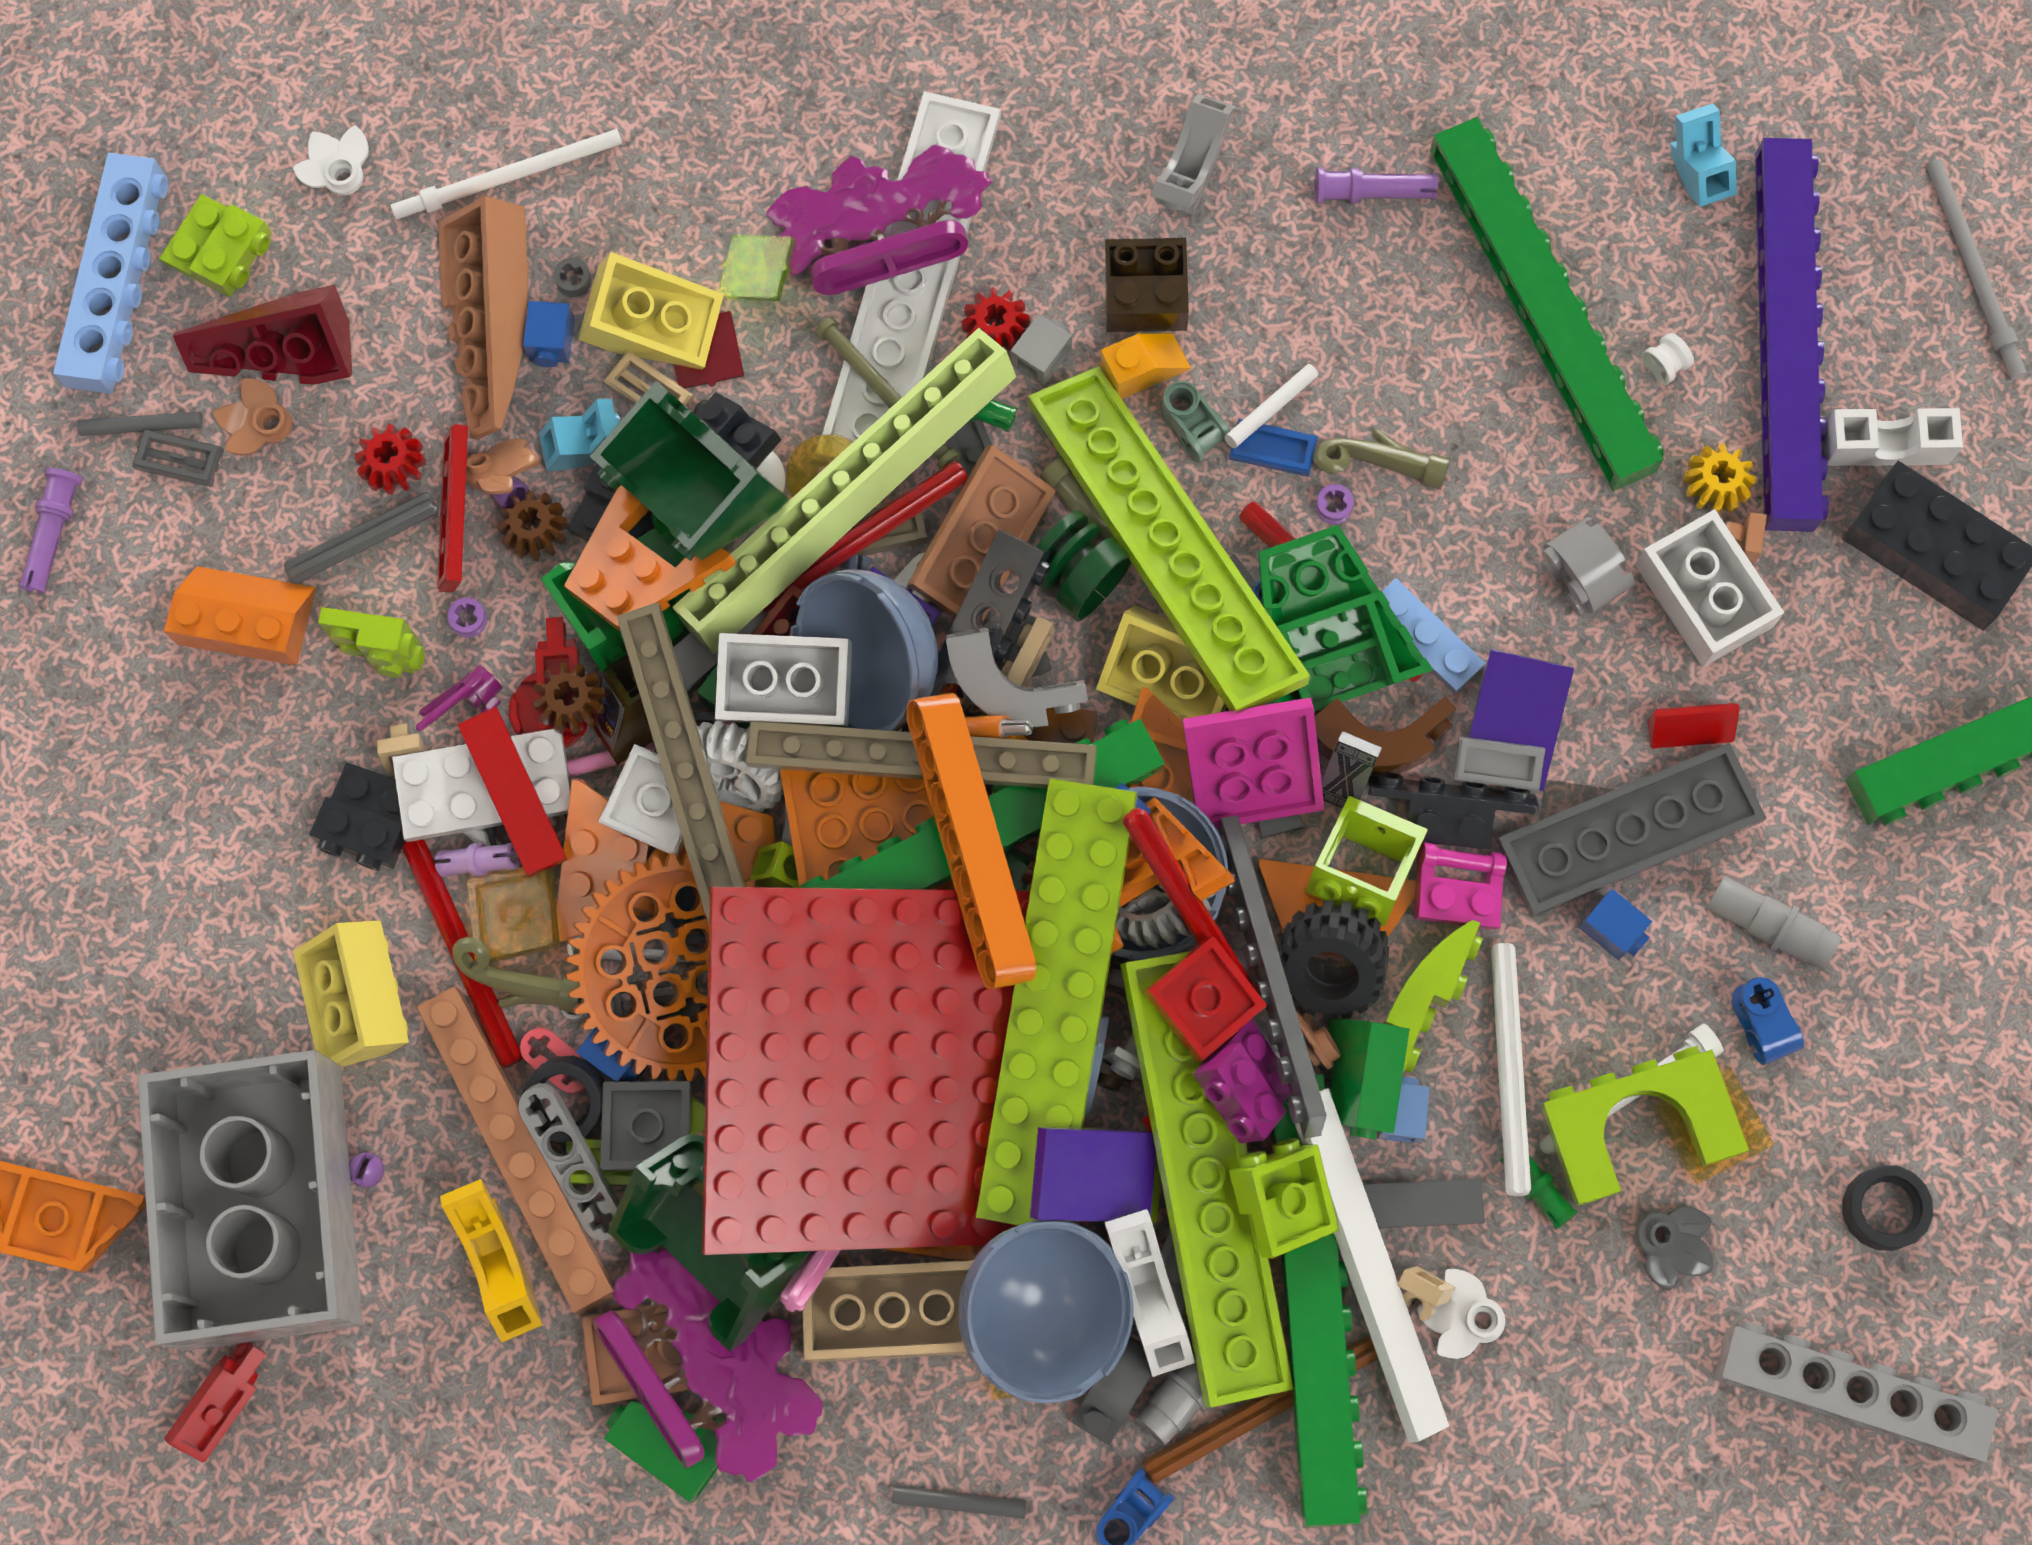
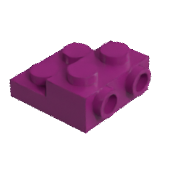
M1252 1019L1210 1054L1193 1073L1203 1088L1206 1097L1213 1103L1226 1122L1229 1131L1240 1144L1265 1140L1287 1112L1282 1104L1291 1094L1288 1084H1282L1279 1079L1277 1070L1278 1057Z

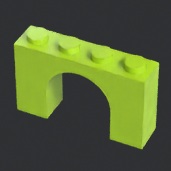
M1698 1046L1690 1047L1674 1053L1675 1061L1658 1066L1657 1060L1653 1059L1632 1066L1633 1074L1620 1079H1616L1613 1072L1589 1080L1591 1088L1576 1093L1573 1086L1548 1093L1550 1101L1544 1102L1541 1105V1110L1575 1207L1621 1192L1605 1145L1604 1127L1607 1116L1614 1105L1632 1096L1648 1095L1660 1098L1679 1112L1686 1124L1701 1167L1736 1157L1749 1151L1712 1049L1701 1053Z

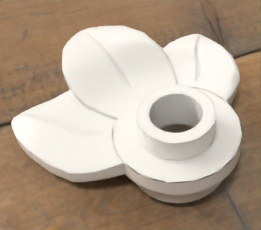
M352 126L339 141L329 135L313 131L310 134L308 143L310 159L293 166L298 179L308 187H327L330 192L340 196L356 192L361 187L364 179L361 166L369 155V146L363 132L357 126ZM348 172L351 174L348 179L337 181L341 173Z
M1447 1269L1444 1281L1456 1288L1449 1303L1437 1306L1433 1317L1423 1321V1323L1431 1330L1441 1334L1437 1345V1354L1447 1358L1459 1359L1470 1355L1479 1343H1489L1497 1339L1505 1328V1315L1502 1308L1496 1302L1487 1299L1484 1286L1478 1278L1463 1270ZM1423 1303L1416 1308L1419 1317L1423 1311ZM1484 1312L1490 1317L1491 1323L1487 1329H1480L1476 1326L1474 1319L1477 1313Z

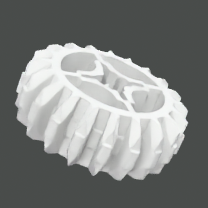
M718 720L714 725L709 722H702L700 726H697L719 801L757 812H763L765 808H773L775 803L780 801L781 795H784L780 769L748 767L746 764L750 727L747 729L740 728L735 722L731 725H725Z

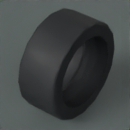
M557 1056L544 1062L526 1080L522 1094L532 1085L545 1083L555 1075L567 1074L578 1079L585 1086L590 1099L587 1113L582 1119L575 1122L584 1137L602 1119L603 1082L605 1080L601 1072L587 1060L576 1056ZM534 1094V1101L530 1108L533 1112L536 1110L543 1112L547 1122L540 1126V1128L545 1132L553 1123L559 1121L554 1119L550 1121L541 1104V1100ZM554 1132L550 1136V1140L556 1143L573 1142L572 1138L565 1132Z
M1880 1165L1859 1174L1847 1186L1842 1199L1843 1218L1849 1232L1861 1244L1875 1250L1895 1251L1916 1243L1928 1231L1933 1218V1199L1926 1184L1914 1172L1898 1165ZM1880 1182L1893 1183L1900 1186L1909 1195L1913 1204V1216L1910 1224L1903 1231L1895 1234H1883L1874 1230L1867 1223L1862 1213V1200L1865 1192L1872 1185Z

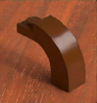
M1445 696L1409 726L1395 731H1378L1360 723L1341 701L1336 698L1315 715L1318 751L1330 761L1343 731L1382 748L1371 775H1378L1379 772L1401 773L1417 767L1432 757L1436 747L1428 738L1430 737L1436 742L1453 727L1450 720L1453 718L1456 707Z

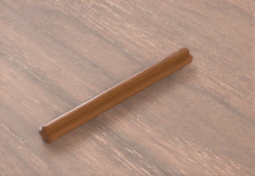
M1365 1336L1346 1347V1350H1354L1356 1371L1379 1359L1371 1336ZM1292 1390L1254 1398L1145 1459L1143 1466L1150 1480L1153 1483L1163 1480L1293 1407Z

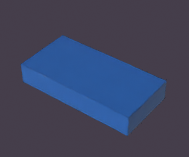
M1238 419L1237 425H1238L1243 419ZM1263 424L1238 447H1231L1229 460L1309 477L1318 436Z

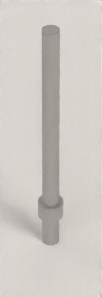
M1941 159L1933 160L1926 165V168L1993 333L1990 336V340L1995 352L2001 353L2011 380H2018L2027 375L2017 349L2020 342L2014 328L2008 327Z

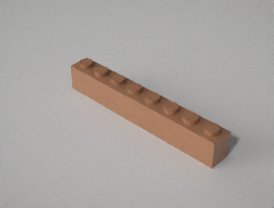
M454 986L417 1006V1009L573 1313L583 1316L614 1299L612 1295L614 1292V1281L591 1237L583 1229L525 1125L518 1109L519 1098L503 1067L499 1064L494 1050L466 995Z

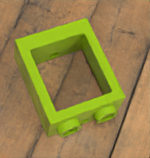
M1349 796L1314 867L1305 892L1318 897L1322 901L1333 900L1334 905L1342 906V901L1352 903V909L1358 910L1362 907L1369 911V920L1376 917L1381 925L1385 927L1428 829ZM1343 837L1401 862L1388 892L1329 867Z

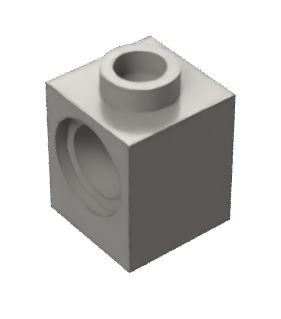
M1038 314L1011 349L1012 366L1042 386H1045L1072 350V335L1069 329L1057 319L1051 318L1048 320Z

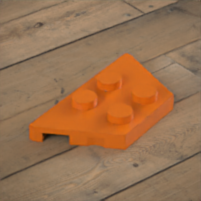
M1142 687L1131 723L1138 719L1142 720L1165 764L1160 772L1129 788H1158L1178 794L1194 803L1183 722L1148 688Z
M572 779L564 841V852L568 860L562 862L552 942H561L582 935L573 927L574 922H588L589 919L581 911L582 906L594 909L598 906L591 894L597 892L606 896L608 892L603 883L605 880H611L617 885L621 884L618 876V871L621 869L634 876L633 863L640 861L644 865L651 856L652 846L599 823V819L609 799L589 787V783L583 779ZM633 911V913H634L635 916L640 915V914H643V913H639V912Z
M1259 859L1258 869L1263 877L1270 897L1269 900L1278 919L1283 936L1287 922L1291 923L1292 916L1298 910L1305 913L1306 906L1314 902L1318 907L1323 906L1324 901L1305 892L1315 866ZM1338 870L1386 892L1389 891L1394 877ZM1406 879L1385 927L1381 925L1380 931H1386L1388 937L1415 899V880ZM1332 952L1319 953L1324 955L1345 957L1341 954Z
M0 1161V1253L86 1273L146 1207L145 1195Z

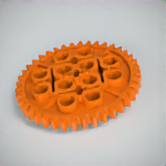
M668 854L664 867L658 857L653 856L650 857L649 870L638 861L633 863L634 876H631L624 869L618 871L621 884L617 885L611 880H605L603 883L608 894L606 896L597 892L591 894L594 902L598 905L595 909L582 906L581 911L589 920L587 923L574 922L573 927L582 933L581 938L568 939L567 943L578 949V953L565 957L566 962L576 965V970L565 974V979L577 982L578 986L567 992L568 997L581 998L582 1000L573 1009L574 1014H588V1017L580 1025L581 1028L587 1030L596 1027L597 1031L593 1034L590 1041L593 1044H597L607 1040L608 1042L603 1051V1054L606 1056H610L618 1050L620 1051L617 1064L623 1067L633 1058V1072L640 1074L646 1065H649L650 1078L657 1079L662 1068H664L668 1081L675 1080L678 1070H681L686 1081H692L695 1068H697L703 1078H706L707 1031L705 1023L707 1021L708 1006L700 1007V1010L693 1013L694 1019L691 1021L688 1016L678 1014L657 1019L656 1017L679 1011L680 1008L686 1006L685 999L688 997L693 1003L708 1004V994L701 995L696 989L695 981L701 972L708 971L709 925L688 854H685L681 865L678 864L675 854ZM753 879L744 882L745 887H754L756 883ZM684 886L691 888L696 895V902L688 911L681 910L675 902L677 891ZM642 896L649 898L654 905L652 917L644 922L638 920L633 913L635 901ZM669 913L671 918L679 920L703 916L698 920L681 923L680 926L674 928V936L670 937L669 932L660 930L636 935L637 931L657 927L660 923L665 922V914ZM697 928L704 933L706 943L701 951L692 953L688 950L685 939L691 930ZM651 939L659 940L664 947L663 957L654 964L649 963L643 955V948ZM610 949L616 950L622 958L620 969L613 974L605 973L600 964L602 955ZM676 956H679V959L684 961H701V963L689 965V968L684 969L683 978L675 973H658V971L670 969V966L675 965L677 961ZM637 965L639 971L648 973V979L642 981L641 991L638 990L635 984H628L627 977L633 975V967ZM667 981L674 989V996L670 1003L660 1006L653 998V991L658 983ZM619 992H626L632 1000V1007L624 1016H616L611 1010V1000ZM677 1023L684 1031V1038L678 1046L669 1048L663 1040V1034L669 1025Z

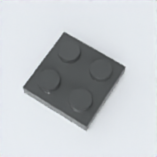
M690 1081L603 1082L601 1170L634 1171L635 1166L679 1138L691 1134L692 1083Z

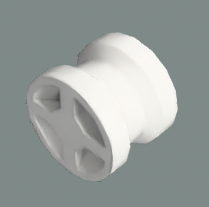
M1667 333L1661 338L1660 345L1656 348L1649 347L1641 355L1644 366L1663 385H1668L1672 382L1679 370L1685 371L1694 363V357L1687 344L1673 333Z

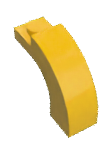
M482 1179L441 1195L442 1208L468 1255L480 1288L485 1314L501 1343L542 1326L543 1323L537 1299L512 1232L496 1199L491 1198Z

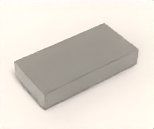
M1460 736L1454 780L1539 791L1545 748Z

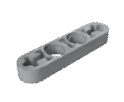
M538 1083L532 1085L522 1094L519 1100L518 1109L525 1125L585 1232L595 1240L605 1241L613 1238L607 1232L606 1225L603 1223L596 1225L593 1220L598 1215V1211L593 1202L587 1208L584 1207L583 1202L590 1201L601 1192L604 1197L597 1201L599 1209L603 1214L611 1212L614 1216L620 1203L558 1091L549 1084ZM534 1094L539 1099L547 1097L550 1101V1105L545 1109L550 1121L556 1116H559L561 1119L560 1122L553 1123L545 1132L540 1128V1126L547 1122L541 1110L533 1112L530 1108L534 1101ZM558 1131L567 1133L573 1141L572 1150L566 1154L555 1152L549 1143L551 1134ZM581 1169L590 1172L594 1179L593 1189L587 1192L576 1190L571 1183V1175L574 1171Z

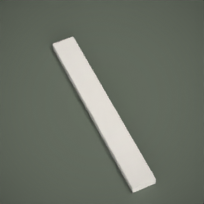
M1324 1089L1320 1091L1327 1117L1322 1135L1304 1139L1300 1124L1296 1123L1295 1126L1302 1144H1318L1339 1227V1230L1334 1232L1336 1241L1409 1443L1419 1442L1449 1427V1423L1401 1289L1397 1286V1278L1329 1089Z

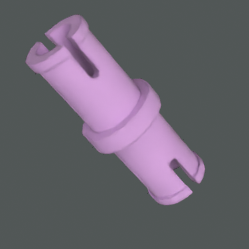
M473 843L464 849L439 850L435 857V860L447 859V862H449L435 864L437 872L442 877L470 873L474 877L486 876L489 871L516 870L520 867L521 862L519 859L510 860L511 856H518L512 843L486 846L484 843Z

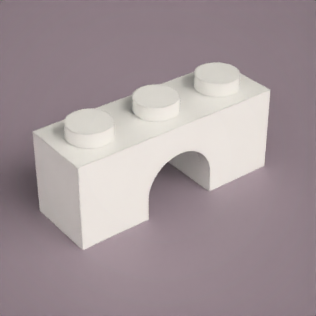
M1960 408L1917 409L1912 416L1895 421L1877 420L1876 409H1834L1826 421V437L1823 442L1824 456L1827 457L1828 466L1894 465L1897 460L1905 465H1949L1963 448Z

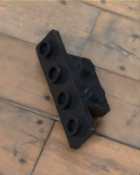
M1379 772L1378 776H1370L1367 782L1368 795L1409 800L1406 820L1428 829L1423 840L1425 843L1490 850L1495 810L1538 814L1539 809L1536 795L1530 794L1528 789L1505 787L1504 791L1488 789L1486 784L1469 781L1463 782L1462 786L1445 784L1443 779L1430 776L1421 777L1420 781L1403 779L1402 775L1394 772Z

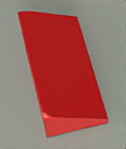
M1727 703L1656 709L1647 720L1650 746L1652 749L1734 742L1740 712L1739 704Z

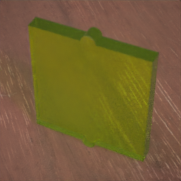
M733 234L727 260L722 264L724 272L718 292L724 294L723 298L780 301L786 276L791 272L789 264L796 240L792 236Z

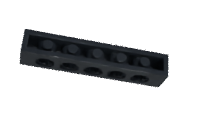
M998 529L948 635L985 628L982 624V616L987 609L993 607L999 612L1001 623L995 631H989L991 649L995 663L997 664L998 661L1004 663L1014 644V640L1010 639L1016 623L1022 625L1032 608L1033 602L1028 599L1034 586L1041 587L1048 576L1051 564L1047 562L1050 553L1007 531ZM1012 569L1018 574L1020 582L1017 590L1008 594L1002 589L1000 579L1004 572ZM946 639L938 653V669L930 696L945 694L947 688L953 683L959 685L951 667ZM963 691L964 699L961 706L964 717L976 716L973 714L976 704ZM908 724L902 728L901 732H910Z

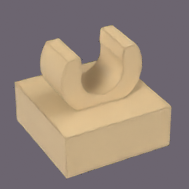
M408 723L391 726V738L377 740L378 756L388 777H395L392 757L426 751L419 733L409 735Z
M1419 1266L1405 1269L1397 1286L1407 1291L1403 1294L1407 1309L1411 1306L1414 1298L1421 1300L1423 1311L1419 1319L1422 1321L1432 1318L1437 1306L1449 1303L1456 1288Z

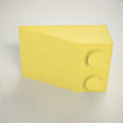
M610 252L597 268L578 340L617 354L625 355L627 351H630L643 359L703 369L706 364L724 294Z

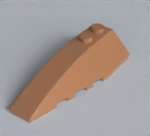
M488 196L481 197L438 222L441 298L443 308H452L453 323L448 326L450 340L456 341L458 344L460 356L454 361L457 375H462L465 378L466 387L461 395L470 438L479 440L502 429L517 379L527 319L529 264L527 262L525 207Z

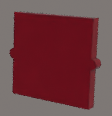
M731 311L719 313L706 364L703 369L674 364L677 382L682 388L686 389L706 384L714 387L716 382L745 376Z

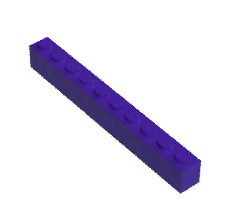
M1763 137L1755 153L1764 514L1767 515L1765 530L1814 532L1820 523L1826 520L1829 511L1828 496L1822 495V481L1827 476L1828 461L1826 456H1821V442L1825 440L1827 424L1825 417H1820V404L1823 403L1825 397L1824 379H1819V366L1822 365L1824 358L1823 341H1818V328H1820L1823 320L1822 303H1817L1816 290H1819L1821 286L1822 268L1820 265H1816L1815 253L1820 248L1821 232L1819 228H1815L1814 216L1818 214L1820 195L1818 191L1813 190V179L1816 178L1818 173L1819 159L1817 154H1812V139Z

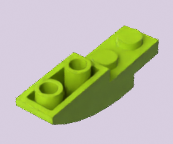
M1471 920L1439 943L1409 977L1391 1006L1384 1024L1410 1029L1403 1073L1404 1071L1412 1073L1419 1058L1421 1049L1414 1046L1420 1031L1428 1033L1436 1013V1009L1429 1007L1430 1004L1434 1003L1446 1008L1451 998L1459 1001L1468 979L1467 976L1461 974L1466 959L1474 962L1483 940L1482 937L1476 935L1480 922Z

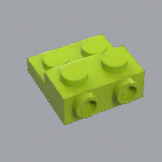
M201 194L159 259L162 264L230 298L235 289H241L247 283L250 276L249 267L256 256H263L268 250L272 232L264 220L233 204L227 207Z
M321 607L318 624L336 646L340 647L339 651L352 656H365L367 661L374 668H377L376 672L386 677L400 678L402 672L414 674L415 670L421 671L425 660V648L420 646V640L404 619Z
M1297 1138L1282 1140L1272 1145L1274 1153L1266 1156L1264 1151L1243 1155L1239 1157L1241 1166L1229 1170L1239 1213L1251 1214L1262 1258H1275L1339 1230L1318 1144H1299Z

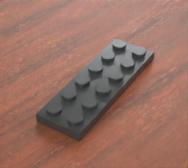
M1729 742L1499 837L1496 842L1501 852L1506 855L1509 870L1531 917H1535L1764 822L1767 818Z

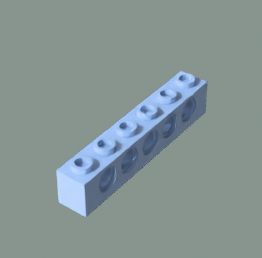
M109 152L107 154L53 372L65 388L112 394L115 382L122 380L124 362L121 359L124 345H129L133 336V325L130 318L133 308L139 307L142 298V289L139 281L142 271L148 270L151 261L148 244L150 236L155 235L159 229L160 220L157 212L159 198L164 199L168 191V178L154 158ZM138 197L136 202L126 205L129 200ZM130 233L125 240L117 242L122 235ZM121 270L117 276L108 279L112 272ZM112 306L107 314L99 316L104 308ZM103 343L98 351L90 353L96 344Z

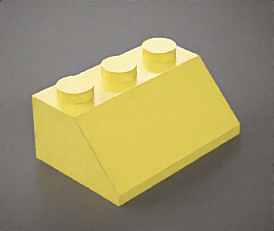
M1136 605L1123 613L1096 690L1136 706L1142 687L1148 688L1182 722L1184 718L1225 712L1227 706L1168 618Z
M381 920L336 923L293 951L315 1050L341 1067L390 1054L409 1043L407 1035L408 1026L406 1019L403 1017L398 996V983L393 975L388 953L389 945L387 938L384 936Z

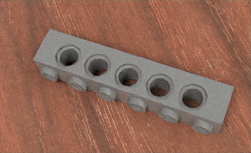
M1741 1321L1740 1327L1732 1326L1726 1329L1713 1380L1971 1463H1986L1998 1415V1409L1984 1405L1986 1398L1965 1391H1958L1957 1396L1940 1391L1942 1384L1922 1377H1914V1381L1910 1382L1898 1378V1370L1886 1365L1871 1363L1870 1368L1853 1363V1355L1842 1351L1828 1349L1827 1354L1810 1350L1811 1342L1795 1336L1784 1335L1782 1341L1767 1336L1768 1329L1766 1327L1751 1322ZM1764 1350L1773 1353L1777 1359V1369L1772 1375L1765 1373L1759 1364L1760 1354ZM1807 1364L1815 1366L1820 1372V1384L1815 1389L1809 1387L1803 1379V1370ZM1851 1378L1857 1379L1864 1388V1396L1859 1403L1851 1400L1847 1394L1846 1387ZM1895 1392L1902 1394L1907 1401V1411L1902 1417L1895 1414L1890 1405L1891 1397ZM1939 1406L1944 1407L1951 1417L1950 1426L1945 1431L1937 1426L1934 1419L1935 1411Z

